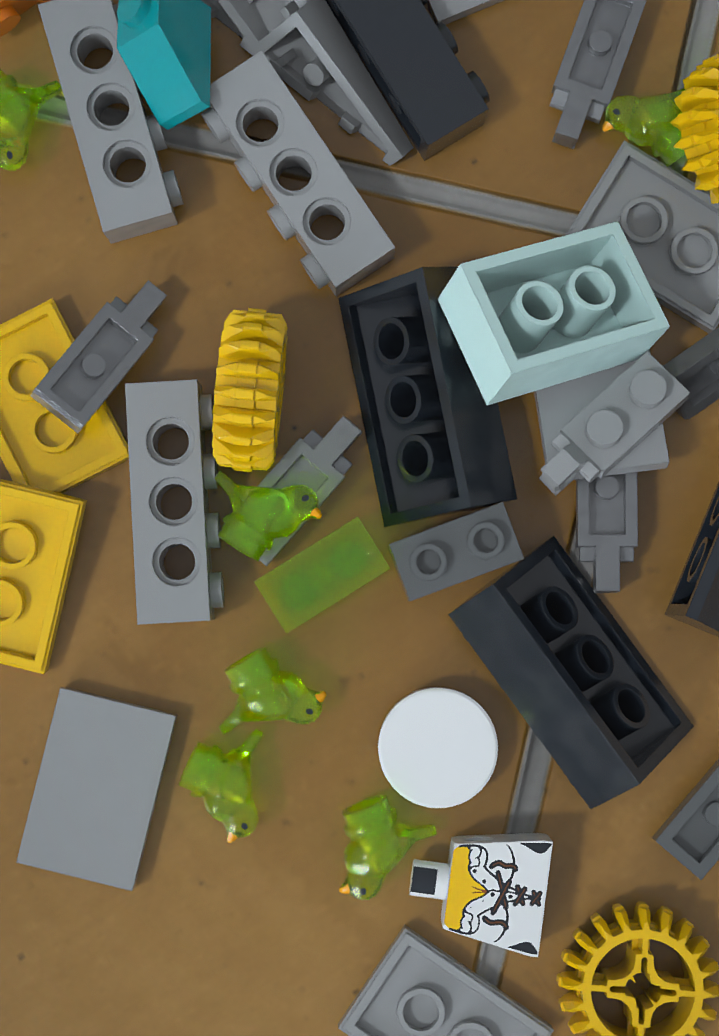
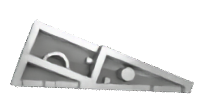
M201 0L211 7V18L216 17L242 38L240 43L242 48L252 56L262 50L283 81L308 101L317 98L341 118L338 125L349 134L358 131L385 153L383 161L389 166L413 149L412 144L325 0Z

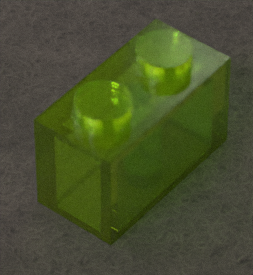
M356 517L260 577L254 583L287 634L388 571L390 567L359 517Z

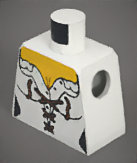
M543 833L451 837L448 863L413 860L409 895L443 900L441 923L443 928L450 932L526 956L538 957L553 841L547 834Z

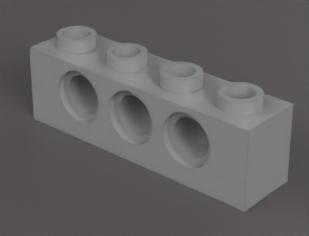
M52 0L38 4L103 233L112 244L178 225L173 207L183 205L184 203L174 170L163 172L157 151L167 148L162 127L159 125L154 114L146 115L141 98L142 93L117 50L118 4H114L113 0ZM106 48L113 52L110 62L102 68L90 69L84 66L87 55L95 49ZM121 103L129 107L128 116L122 123L109 126L100 122L101 114L107 106ZM134 158L146 163L145 171L138 180L122 182L116 179L117 169L125 160Z
M262 50L210 84V107L201 113L204 121L220 144L227 139L232 142L241 158L234 162L237 170L252 192L261 187L274 205L267 210L270 219L286 241L295 236L307 255L301 258L300 262L318 289L328 284L337 297L394 259L395 246ZM258 119H268L278 127L276 134L264 142L250 139L246 135V130L252 122ZM301 167L310 174L311 179L303 189L290 191L278 183L279 176L287 168ZM322 215H333L342 221L344 229L335 239L322 240L312 233V223Z
M197 379L125 383L137 625L215 620L214 608H224V583L222 572H212L211 549L221 548L219 512L209 513L208 489H218L217 462L213 453L206 454L205 430H212L213 395L203 394L202 385ZM172 428L182 429L186 431L189 438L186 452L177 459L169 460L163 458L158 450V441L161 435ZM173 487H184L190 492L192 497L191 509L187 515L180 519H168L161 508L162 497L166 491ZM185 545L194 554L195 567L188 577L176 580L166 572L164 559L171 548Z

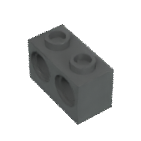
M503 502L388 545L408 601H413L524 559Z

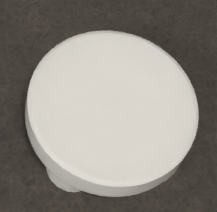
M430 687L413 691L397 702L389 711L380 729L378 754L385 777L401 796L420 806L447 808L468 801L487 784L496 766L498 740L490 717L474 699L454 689Z

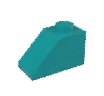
M119 0L117 9V50L159 125L169 130L209 108L211 7L201 0Z

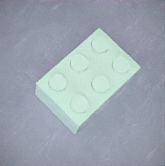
M618 221L461 263L438 298L487 406L638 360L670 327Z

